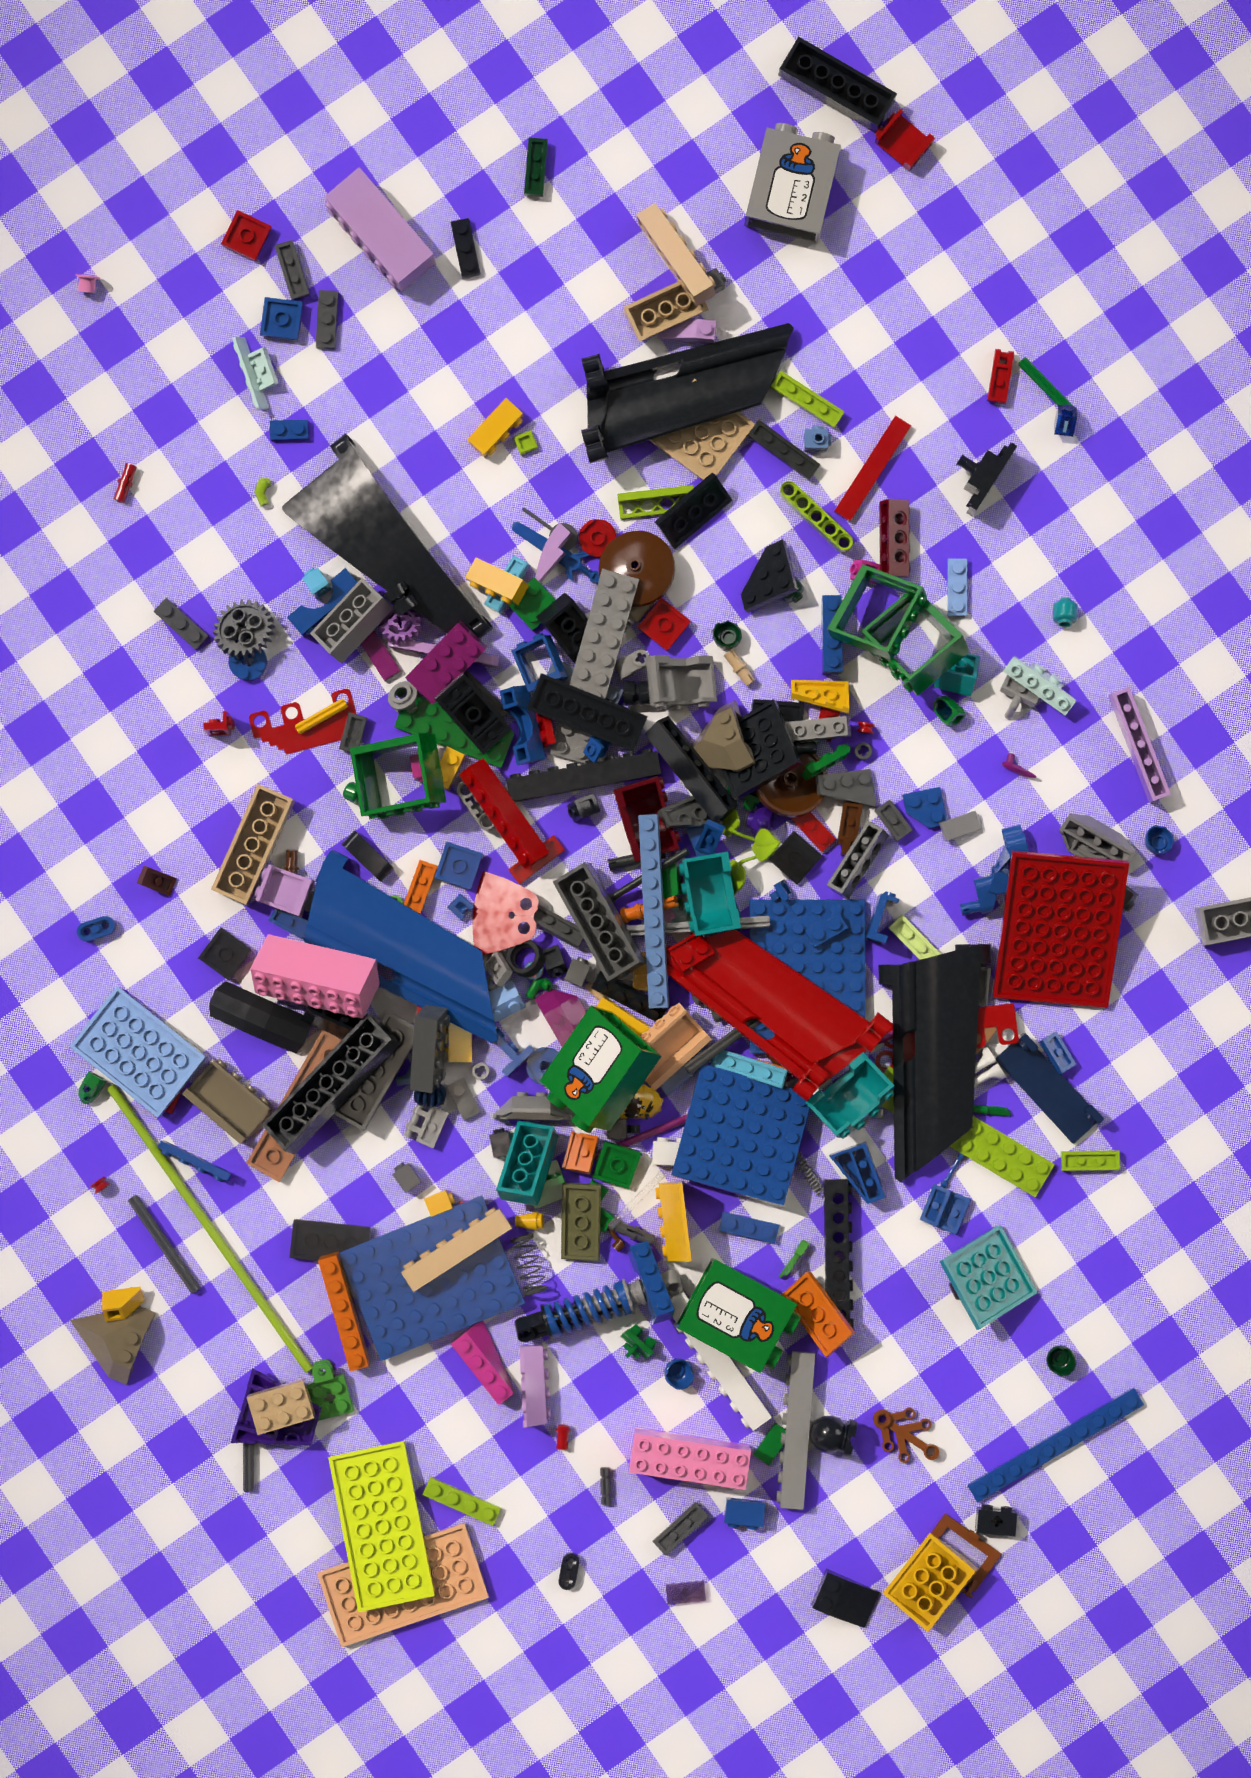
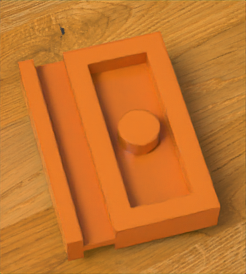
M571 1131L562 1165L563 1170L568 1169L573 1172L590 1175L599 1137Z

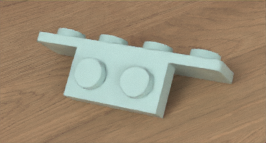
M245 337L232 338L234 350L238 354L240 367L246 378V385L252 395L253 405L257 410L269 409L264 390L279 383L267 349L262 347L250 353Z
M1014 656L1003 672L1060 713L1066 715L1075 704L1076 699L1061 689L1063 686L1061 679L1056 675H1050L1045 672L1046 669L1038 663L1034 664L1032 662L1028 666Z

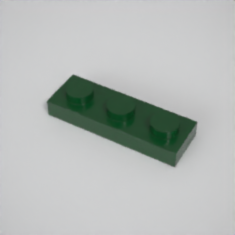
M530 137L528 139L524 196L543 197L548 139Z

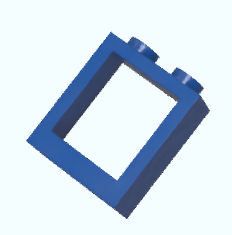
M537 634L532 637V641L528 643L527 641L521 642L516 645V649L511 650L528 693H533L538 680L535 681L524 654L545 644L556 670L548 674V676L560 681L568 678L551 635Z

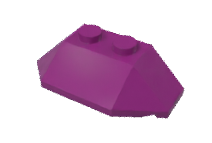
M551 989L534 999L560 1045L563 1047L585 1015L586 1010L576 995Z

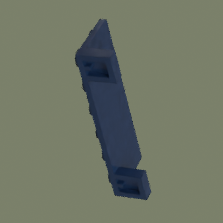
M1022 1033L1017 1043L1010 1044L995 1059L1068 1140L1074 1144L1095 1124H1100L1104 1118L1091 1104H1088L1061 1074H1058L1055 1067L1038 1050L1039 1047L1026 1033Z

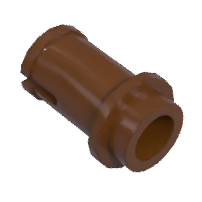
M286 850V867H284V870L297 874V870H299V867H297L298 850Z

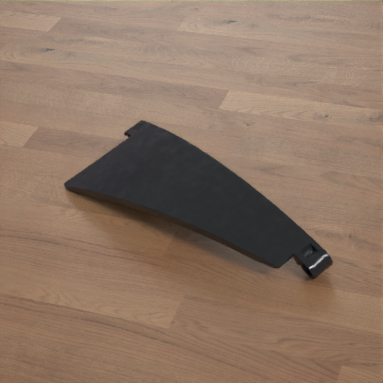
M346 433L330 445L339 460L282 506L284 513L386 591L405 581L410 589L409 594H413L419 604L411 609L446 633L461 620L481 639L493 629L490 622L474 608L442 568L358 454L353 440Z

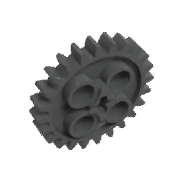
M241 599L239 605L234 601L232 608L226 605L227 611H220L223 615L222 617L216 616L219 623L213 624L216 630H213V634L216 636L214 640L219 649H222L224 654L228 653L231 658L235 655L237 659H240L241 655H243L247 659L248 654L255 657V651L261 654L260 648L264 647L267 649L268 647L265 643L272 642L269 636L275 634L272 630L275 628L273 624L274 619L269 610L263 604L259 605L258 601L252 603L248 599L245 604Z

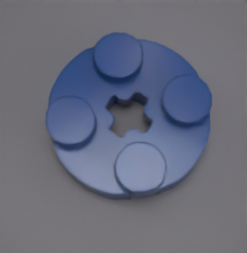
M260 648L261 654L255 651V657L248 654V658H253L249 667L247 664L243 665L245 661L243 655H241L240 659H237L235 655L232 658L229 656V668L236 677L242 680H256L265 672L267 664L266 653Z
M541 1047L531 1053L527 1060L526 1068L529 1077L534 1082L543 1085L540 1079L546 1070H541V1062L552 1063L559 1052L553 1048Z

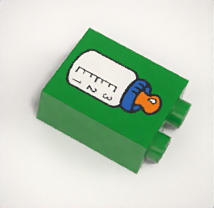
M590 1006L540 1079V1082L550 1090L547 1099L553 1105L562 1110H566L568 1107L575 1113L571 1121L578 1128L587 1133H591L594 1128L610 1131L655 1067L661 1055L612 1011Z
M711 1258L675 1327L761 1373L764 1367L771 1371L774 1369L783 1351L775 1345L782 1332L789 1336L792 1335L800 1321L801 1315L794 1312L797 1306L795 1302L722 1262Z

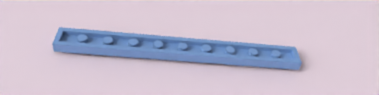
M659 814L638 815L649 1008H668L669 992Z

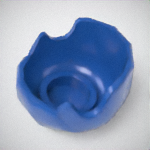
M1154 825L1147 830L1144 837L1147 850L1157 855L1169 852L1174 843L1173 834L1167 827Z
M675 1358L668 1362L664 1370L665 1380L676 1390L688 1388L695 1378L691 1364L682 1358Z

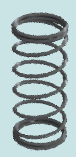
M533 1233L510 1239V1243L523 1241L512 1246L511 1248L513 1249L523 1247H534L524 1253L515 1256V1259L537 1257L527 1263L518 1266V1269L540 1267L530 1273L521 1276L520 1279L543 1277L531 1284L522 1287L523 1289L533 1288L525 1291V1296L540 1293L548 1289L545 1285L531 1286L543 1280L545 1276H528L540 1270L542 1266H525L537 1260L539 1256H522L528 1252L533 1251L534 1249H536L537 1246H518L533 1239Z

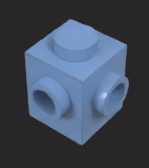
M812 426V429H805L804 451H827L828 446H831L832 435L828 434V429H824V426Z

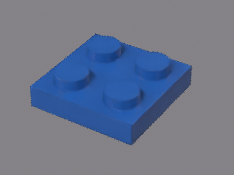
M265 297L260 336L298 341L303 302Z
M446 841L434 878L471 890L483 853Z

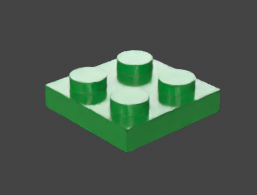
M535 577L527 583L529 587L519 605L514 603L508 605L532 631L541 624L536 616L555 601V598Z
M604 1140L592 1177L629 1189L642 1154L641 1151Z

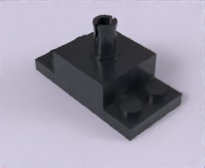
M1012 442L1009 446L1004 445L998 456L987 450L980 463H975L963 454L961 455L956 465L970 472L971 475L963 488L972 494L971 499L966 505L969 508L966 512L973 517L1017 448V445Z
M463 672L434 697L445 713L483 755L512 730Z

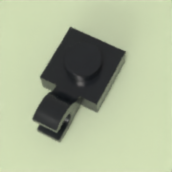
M618 1119L612 1129L607 1131V1139H627V1133H640V1125H627V1119Z

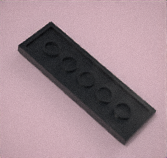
M543 673L539 676L526 708L632 752L648 717Z

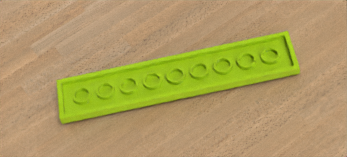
M888 1066L884 1075L893 1083V1068ZM894 1095L881 1105L894 1113ZM974 1116L972 1128L949 1146L1035 1198L1055 1165Z

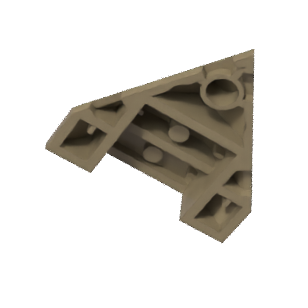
M736 700L718 708L692 744V747L710 769H730L740 772L756 764L751 748L743 739L738 722L741 714Z
M139 1306L123 1320L106 1322L103 1313L70 1321L107 1376L127 1385L135 1367L133 1366L156 1312Z

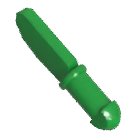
M973 1104V1113L1011 1115V1111L1005 1107Z

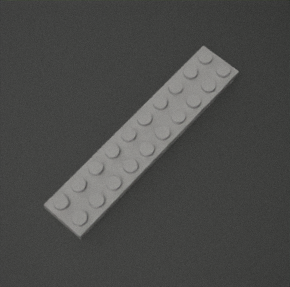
M602 568L570 685L606 699L639 583L638 578ZM559 722L555 734L556 743L552 745L550 754L585 764V761L589 758L583 751L590 737L595 736Z

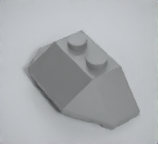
M1069 814L1059 829L1067 850L1079 857L1123 860L1130 863L1136 854V851L1121 833L1089 815Z
M517 1092V1096H512L493 1114V1119L570 1120V1115L565 1110L553 1105L547 1099V1093L536 1092V1096H528V1092Z

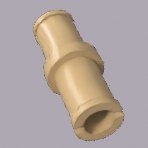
M734 649L724 655L734 669L732 670L734 674H738L745 686L755 680L745 665L747 664L740 660Z

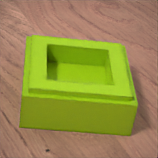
M531 430L513 437L520 455L538 449Z

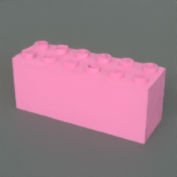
M269 934L250 968L255 993L261 996H269L362 1019L380 984L376 959Z
M635 1428L629 1473L746 1490L751 1448L747 1444Z

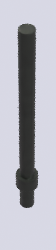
M688 848L682 849L661 862L662 871L689 855ZM642 875L615 892L608 893L612 902L615 903L616 899L642 884Z

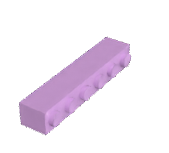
M1130 687L1108 695L1149 803L1171 795Z

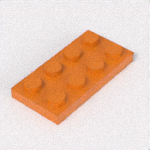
M807 1271L782 1294V1296L797 1304L794 1312L801 1315L800 1323L825 1357L832 1355L856 1333L811 1271Z

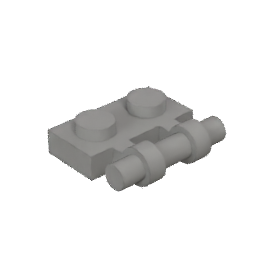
M417 1104L412 1110L414 1113L410 1122H407L405 1126L407 1129L404 1136L411 1138L413 1132L418 1133L417 1142L434 1148L449 1113L437 1107H432L427 1112L423 1110L424 1106ZM420 1116H423L425 1120L420 1128L416 1125Z

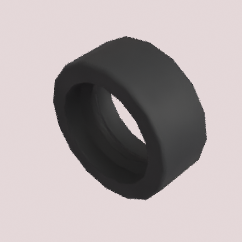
M528 940L522 944L510 947L506 955V961L514 973L520 977L528 978L540 972L545 962V954L540 946L532 940ZM526 948L533 949L535 952L534 961L527 968H519L516 963L519 953Z

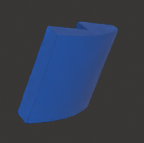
M933 1184L920 1220L958 1235L972 1199Z

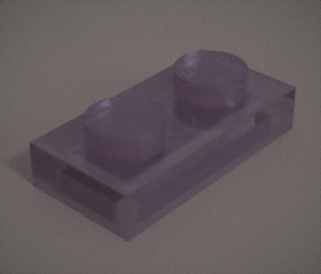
M704 1580L666 1584L667 1605L706 1601Z

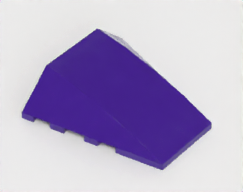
M252 1368L231 1443L311 1446L322 1407L312 1402L315 1412L313 1419L257 1435L247 1396L282 1384Z

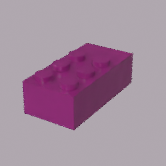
M460 620L405 678L434 704L436 702L434 697L462 672L464 673L488 647Z

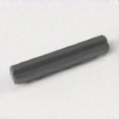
M243 1443V1491L252 1492L254 1490V1444Z

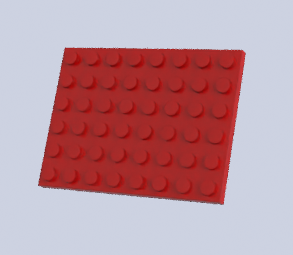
M1012 851L993 998L1108 1008L1129 861Z

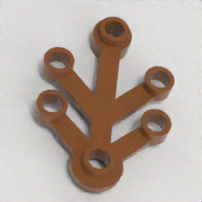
M911 1407L895 1413H889L885 1409H880L874 1413L873 1422L876 1427L881 1429L883 1450L891 1452L894 1449V1444L890 1440L889 1429H891L896 1434L899 1448L898 1459L902 1463H907L910 1460L905 1439L921 1449L927 1459L935 1460L939 1456V1449L935 1444H926L910 1433L911 1431L921 1429L929 1430L931 1428V1421L929 1419L923 1418L920 1422L900 1426L893 1422L903 1418L913 1419L915 1411ZM911 1410L913 1412L912 1416L907 1417L906 1411ZM885 1416V1422H880L879 1417ZM928 1421V1427H922V1422ZM887 1442L892 1445L890 1449H885L884 1447ZM929 1448L934 1449V1453L932 1455H929L927 1453V1450ZM906 1453L908 1455L907 1459L902 1460L901 1454Z

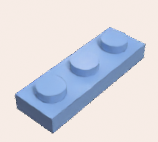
M948 558L947 617H966L967 559Z

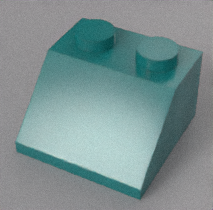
M970 653L965 655L934 682V687L971 697L977 679L980 656Z

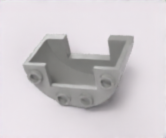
M653 655L646 658L650 706L657 707V710H666L668 707H671V710L683 709L682 706L698 704V707L710 706L709 703L717 702L713 656H695L684 659L670 658V655Z

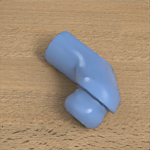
M411 1065L406 1075L396 1077L397 1086L410 1084Z

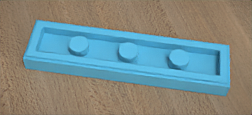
M728 1050L720 1052L711 1062L713 1067L747 1076V1078L784 1089L789 1072L784 1068Z

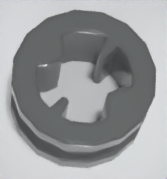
M861 742L855 747L854 754L858 759L866 760L871 756L872 748L868 743ZM861 746H865L868 749L866 756L859 755L858 751L861 749Z

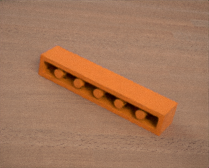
M339 1251L320 1256L318 1263L349 1370L351 1372L369 1367L370 1357Z

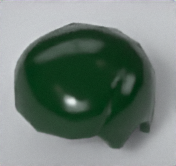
M728 620L722 623L718 622L712 630L713 640L721 649H733L741 642V629L733 622Z
M1057 1345L1048 1351L1046 1362L1050 1371L1062 1377L1068 1376L1074 1371L1076 1357L1070 1348Z

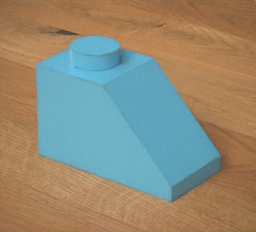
M311 568L304 573L305 576L302 579L316 600L332 590L319 568Z

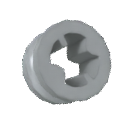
M477 1063L472 1068V1074L478 1080L485 1079L489 1075L490 1070L485 1063ZM484 1066L486 1074H482L481 1077L477 1076L478 1072L476 1073L475 1069Z

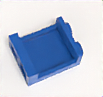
M885 891L883 894L878 895L865 939L886 944L888 936L877 933L886 902L899 903V899L895 898L896 894Z

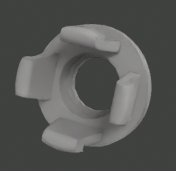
M403 681L392 687L388 694V702L397 713H401V710H406L412 714L418 709L415 703L417 697L421 698L422 696L409 681ZM407 692V695L403 699H396V696L400 698Z

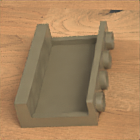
M212 1059L210 1064L182 1095L239 1144H243L273 1109L269 1106L271 1102L264 1096L260 1098L256 1095L255 1092L257 1090L250 1084L245 1085L240 1081L242 1077L235 1071L232 1073L226 1069L227 1064L221 1059Z

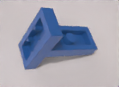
M497 1027L498 1040L495 1042L513 1060L502 1070L507 1077L535 1049L529 1045L518 1055L517 1051L519 1049L512 1042L508 1044L503 1039L506 1035Z

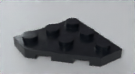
M783 539L765 548L741 593L744 610L747 613L798 591L787 544Z

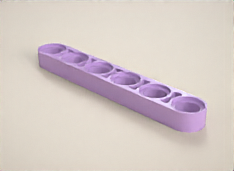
M395 640L391 643L388 641L387 647L426 655L436 646L418 641L411 642L410 640H406L405 645L402 641L396 645ZM482 653L473 663L498 667L500 657Z

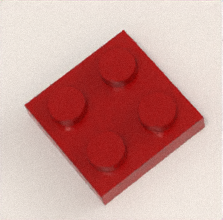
M237 210L221 245L256 262L272 230V226Z
M661 597L637 628L665 651H668L691 621Z

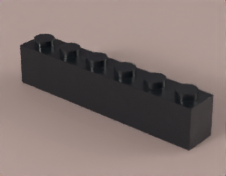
M669 716L658 720L645 733L650 743L654 745L661 754V757L672 768L673 772L683 782L686 789L690 791L712 821L717 823L725 819L738 806Z

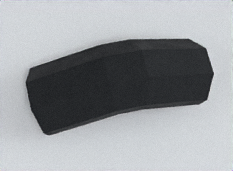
M227 981L215 989L209 1003L210 1017L293 1053H297L304 1045L311 1025L301 1021L303 1014L260 997Z

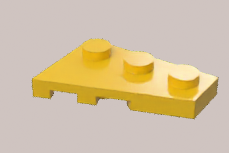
M791 680V699L849 713V682Z

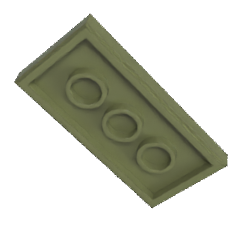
M564 1182L562 1184L561 1259L599 1261L601 1184Z

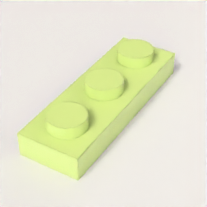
M903 915L899 916L888 927L919 960L941 954Z

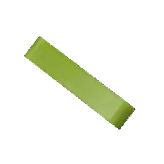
M785 481L782 483L779 492L780 497L838 552L847 553L853 545L852 537L794 482ZM785 487H791L794 493L792 495H786L783 492V489ZM799 500H805L807 502V507L800 508L798 507L797 502ZM811 514H820L821 520L813 521ZM825 527H834L835 533L827 534ZM846 539L849 542V546L846 548L841 547L839 540Z

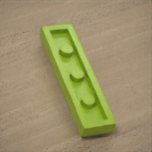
M783 371L779 372L770 386L771 389L833 429L845 413Z
M430 1476L422 1494L491 1526L494 1525L501 1507L432 1476Z

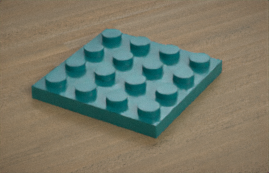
M1001 1225L995 1226L939 1261L976 1330L983 1328L1038 1293Z

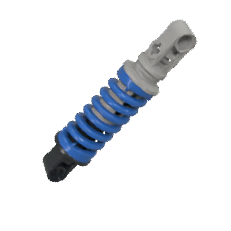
M673 1269L661 1273L669 1296L681 1293L683 1286L679 1273ZM625 1279L613 1283V1289L611 1290L605 1285L603 1286L602 1293L596 1288L593 1290L592 1296L587 1291L584 1292L583 1299H580L578 1295H574V1305H571L568 1298L563 1300L564 1308H561L560 1303L555 1301L553 1303L555 1311H551V1303L541 1304L540 1312L519 1317L515 1320L514 1325L517 1338L521 1342H529L546 1335L551 1340H554V1338L563 1335V1326L568 1333H572L574 1329L573 1323L578 1330H582L583 1321L588 1327H591L594 1319L600 1324L603 1322L604 1316L608 1321L612 1320L613 1313L618 1318L622 1317L623 1310L625 1316L635 1314V1307L641 1304L643 1306L647 1305V1298L641 1280L637 1279L634 1283L628 1284Z

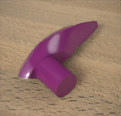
M1008 753L1006 762L1002 763L1007 770L1021 776L1036 778V775L1030 771L1023 769L1020 765L1013 764L1015 754Z

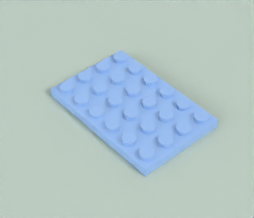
M116 986L69 1046L157 1118L161 1117L207 1058L119 986Z

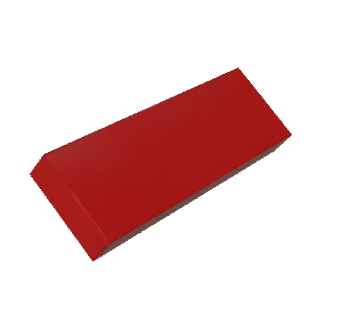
M554 835L543 842L549 853L526 869L523 868L519 861L508 869L519 885L565 851Z

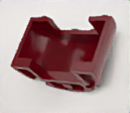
M658 776L613 789L635 862L641 861L638 815L658 814L657 812L666 807L665 803L668 802L666 792L662 791L665 788L662 777L658 778ZM659 816L661 854L679 849L678 843L681 840L678 831L674 832L673 829H666Z

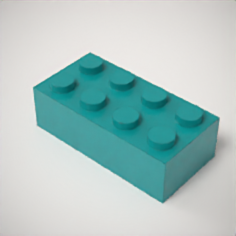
M517 1121L496 1188L501 1200L538 1206L559 1138L553 1126Z

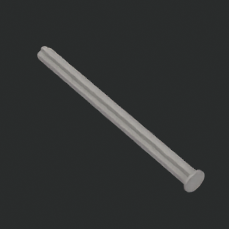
M770 917L740 918L741 928L739 929L770 927ZM688 921L665 923V934L690 933ZM644 925L626 926L632 937L645 936Z

